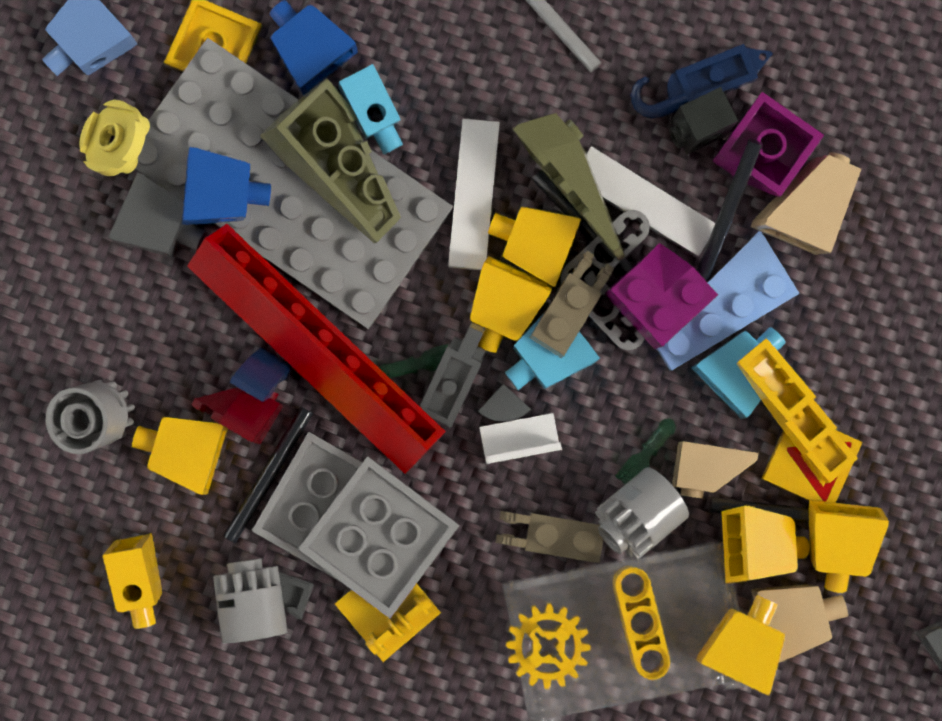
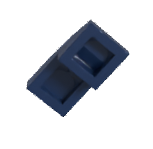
M259 348L236 371L230 383L264 402L272 396L277 385L287 378L293 367L265 349Z

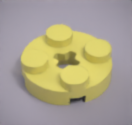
M111 100L102 104L107 108L103 109L100 114L93 112L88 117L82 129L79 142L80 152L86 155L87 161H84L85 165L89 169L105 176H115L121 172L125 174L133 172L138 164V156L150 128L149 120L143 117L137 108L121 100ZM111 136H115L112 143H110Z

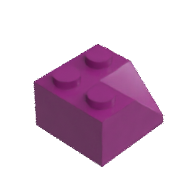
M761 92L712 161L734 176L748 139L761 142L763 146L747 184L780 198L824 135L771 97Z
M658 243L604 293L654 349L663 347L718 296L715 290L693 266L661 243Z

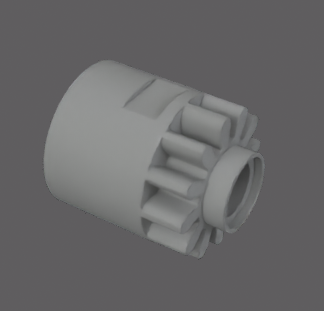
M96 380L59 392L50 401L46 411V427L51 439L66 452L84 454L125 437V428L134 424V420L128 417V412L134 410L135 406L130 403L126 404L124 401L128 396V391L118 392L115 381L103 383L102 380Z
M649 467L644 468L602 503L595 512L598 518L601 519L598 521L600 524L598 531L606 544L614 552L621 554L625 551L628 557L631 558L633 556L636 560L640 559L689 517L687 506L677 490L663 475Z
M261 558L228 563V573L213 576L222 643L251 641L288 633L278 566L263 568Z

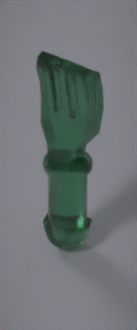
M448 344L427 349L416 359L413 356H409L408 359L390 364L384 363L379 368L390 379L410 373L417 374L418 369L437 370Z
M667 418L658 423L659 426L646 443H642L641 446L644 449L639 453L631 455L616 473L615 477L626 484L644 468L649 467L651 456L656 457L658 450L669 436L675 432L676 425L672 419Z

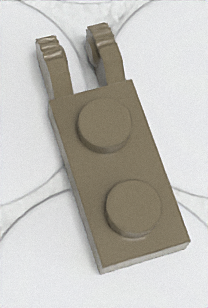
M586 251L572 274L569 273L529 337L560 358L565 356L602 294L600 293L601 289L614 270V267L606 264L598 272L592 286L580 280L581 276L593 262L594 255L589 251Z
M505 511L500 512V520L512 524H528L526 539L510 534H497L495 543L523 547L525 551L600 563L603 538L598 531L599 524L530 513L529 516Z

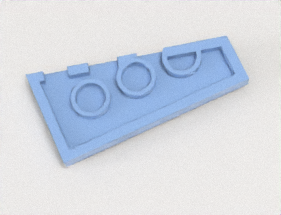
M758 231L708 282L718 296L663 347L657 348L670 371L799 294L761 231Z

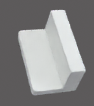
M553 413L479 427L486 464L562 450L561 442L558 440Z

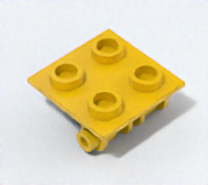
M417 583L391 618H388L353 590H350L335 603L337 608L366 641V646L374 655L377 654L382 662L388 659L441 613Z

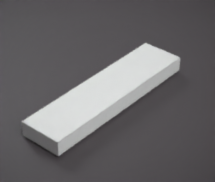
M462 119L448 267L481 270L487 258L488 230L490 227L500 122Z
M591 146L587 157L604 201L623 213L629 210L642 212L649 220V229L694 257H699L709 240L715 223Z

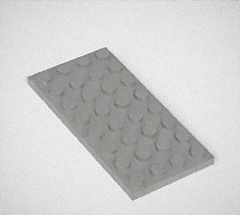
M207 38L149 119L150 128L138 156V164L135 170L184 201L189 147L199 148L250 163L249 181L271 183L269 206L247 204V213L244 221L214 224L220 228L228 224L263 258L369 330L450 214L453 206L372 151V153H369L378 175L383 176L401 216L398 222L377 243H373L287 167L260 137L298 99Z

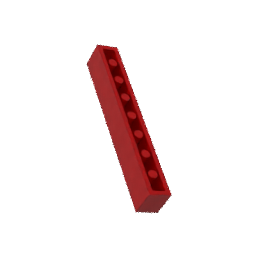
M225 224L203 240L187 267L390 461L406 474L446 431L232 227Z

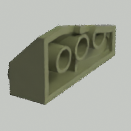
M326 78L282 113L260 137L287 167L373 243H377L398 222L401 216L383 176L378 175L369 155L372 151L368 142H364L355 124L357 118L352 107Z
M557 113L518 124L513 130L529 155L618 261H621L625 255L586 151L579 141L584 137L579 128L571 119L564 123Z

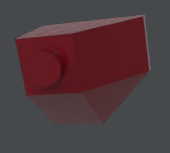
M238 387L195 398L191 406L199 411L211 415L210 418L256 444L263 442L284 405L276 401L279 396L276 392H273L270 398L262 402Z

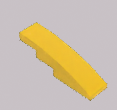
M767 338L736 363L777 423L825 483L832 482L858 459L835 432L837 429L836 425L814 401L816 398L815 394Z

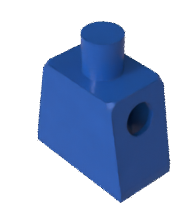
M283 0L274 6L269 13L280 27L271 35L272 43L303 96L358 53L355 41L311 4L297 14L286 0Z
M189 147L182 224L193 225L244 221L247 213V204L269 206L271 183L249 181L250 163Z

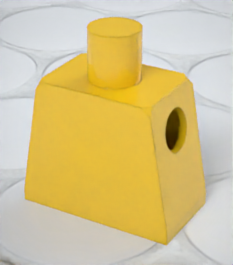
M522 206L516 220L495 213L488 234L508 241L502 257L545 283L556 287L582 219Z
M488 256L481 269L470 315L472 322L485 327L478 346L489 352L496 353L504 336L518 341L549 297L553 286L531 274Z
M163 417L158 431L138 426L133 437L132 447L151 453L147 469L195 493L208 495L228 428L219 423Z
M809 501V554L815 570L826 573L825 589L836 593H844L847 591L850 575L866 577L871 574L889 524V520L881 508Z
M741 506L722 511L726 584L796 572L798 568L797 559H805L810 551L809 541L806 537L796 536L795 522L792 517L751 506Z
M152 533L115 540L103 554L117 612L130 611L134 629L152 626L156 624L153 606L157 604L162 595Z
M756 595L747 615L730 608L698 653L696 660L769 696L785 640V633L769 626L778 604Z

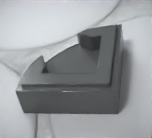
M503 384L478 412L488 419L505 422L516 420L527 414L531 409Z
M279 571L284 608L289 614L302 620L314 583Z

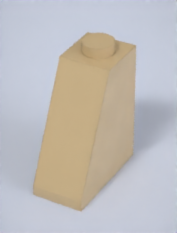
M830 152L828 155L813 158L794 177L780 198L776 196L753 220L751 228L814 255L831 253L861 169L849 164L850 159L839 153Z

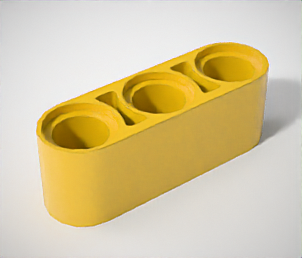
M624 566L614 574L612 586L631 662L634 669L641 676L649 680H656L668 672L670 657L651 582L643 570L634 566ZM630 573H635L640 577L641 587L637 593L625 594L621 588L622 579ZM638 612H647L650 616V626L643 632H635L631 627L632 617ZM649 650L658 651L660 655L659 665L652 670L643 669L641 666L642 655Z

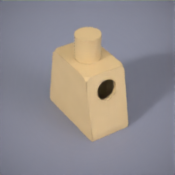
M813 584L756 588L751 590L753 599H755L756 595H759L778 604L769 626L785 633L779 663L831 640L832 633L829 621L848 617L847 606L842 595L822 599L819 586Z

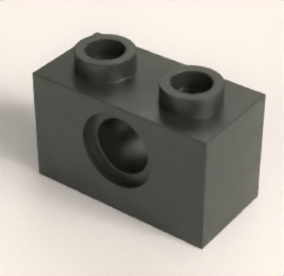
M719 87L680 106L670 122L672 127L669 128V132L678 149L683 147L686 155L727 136L738 122V119L722 88Z

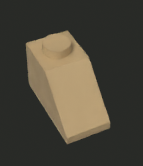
M684 441L678 442L672 486L681 488V496L703 499L704 492H716L755 463L758 459V453Z

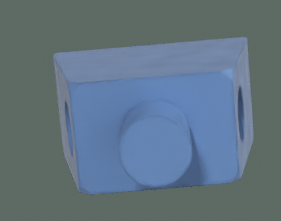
M67 0L45 29L58 45L43 57L42 60L56 76L73 62L86 75H90L129 51L138 43L100 0Z

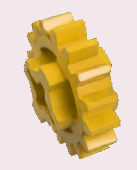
M546 603L545 612H539L538 608L532 605V616L527 618L524 614L519 613L517 616L522 623L521 626L509 627V631L516 637L515 640L506 641L507 648L515 649V653L508 657L509 663H520L516 670V675L520 677L525 673H529L528 683L531 686L538 679H542L544 688L549 689L551 680L556 679L558 684L564 687V676L569 674L577 679L579 676L574 667L577 664L586 666L588 663L580 656L581 652L591 650L590 644L581 642V638L588 634V630L586 628L576 629L575 626L579 623L580 618L574 615L567 619L568 608L562 606L558 613H555L551 603ZM555 620L560 622V624H557L554 628H541L536 622ZM536 632L547 640H551L554 637L557 639L554 646L560 658H557L548 651L542 654L539 653L542 646L535 634ZM525 633H527L532 639L531 650L524 657L522 653V640ZM572 634L574 648L569 659L565 654V641ZM542 663H553L559 669L541 671L536 669V667L538 668Z

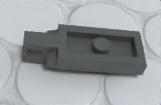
M472 321L463 340L454 336L451 344H448L420 404V407L434 421L449 428L452 427L482 364V357L485 350L477 347L485 327Z

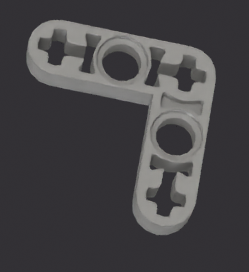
M637 210L626 211L612 222L617 235L626 228L623 222L625 218L628 217L631 221L638 218L642 222L638 227L641 231L638 237L632 233L623 240L624 243L629 245L623 251L625 257L649 233V220L646 215ZM598 236L564 267L560 276L561 285L569 275V270L575 269L586 251L594 255L596 245L603 242ZM593 257L592 265L596 268L601 269L606 265L598 262ZM615 257L607 264L615 267L620 261ZM591 270L583 279L588 285L592 286L596 277ZM606 284L600 291L601 295H605L604 293L609 289ZM614 304L612 312L604 317L597 316L593 310L591 311L589 317L621 349L633 350L643 343L645 338L637 330L634 332L637 337L636 341L632 343L627 339L622 343L619 340L622 334L621 330L615 324H613L610 330L605 326V323L613 320L619 313ZM625 316L619 318L626 326H632Z

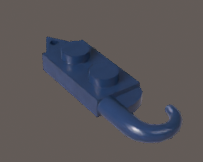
M745 44L676 70L670 75L667 82L669 99L653 105L644 103L640 96L641 89L649 82V78L645 76L637 80L633 85L630 94L631 104L635 111L643 117L651 119L664 117L676 112L680 106L719 87L722 88L725 94L755 82L758 79V72L769 60L773 52L746 48ZM763 55L765 60H761L759 56Z

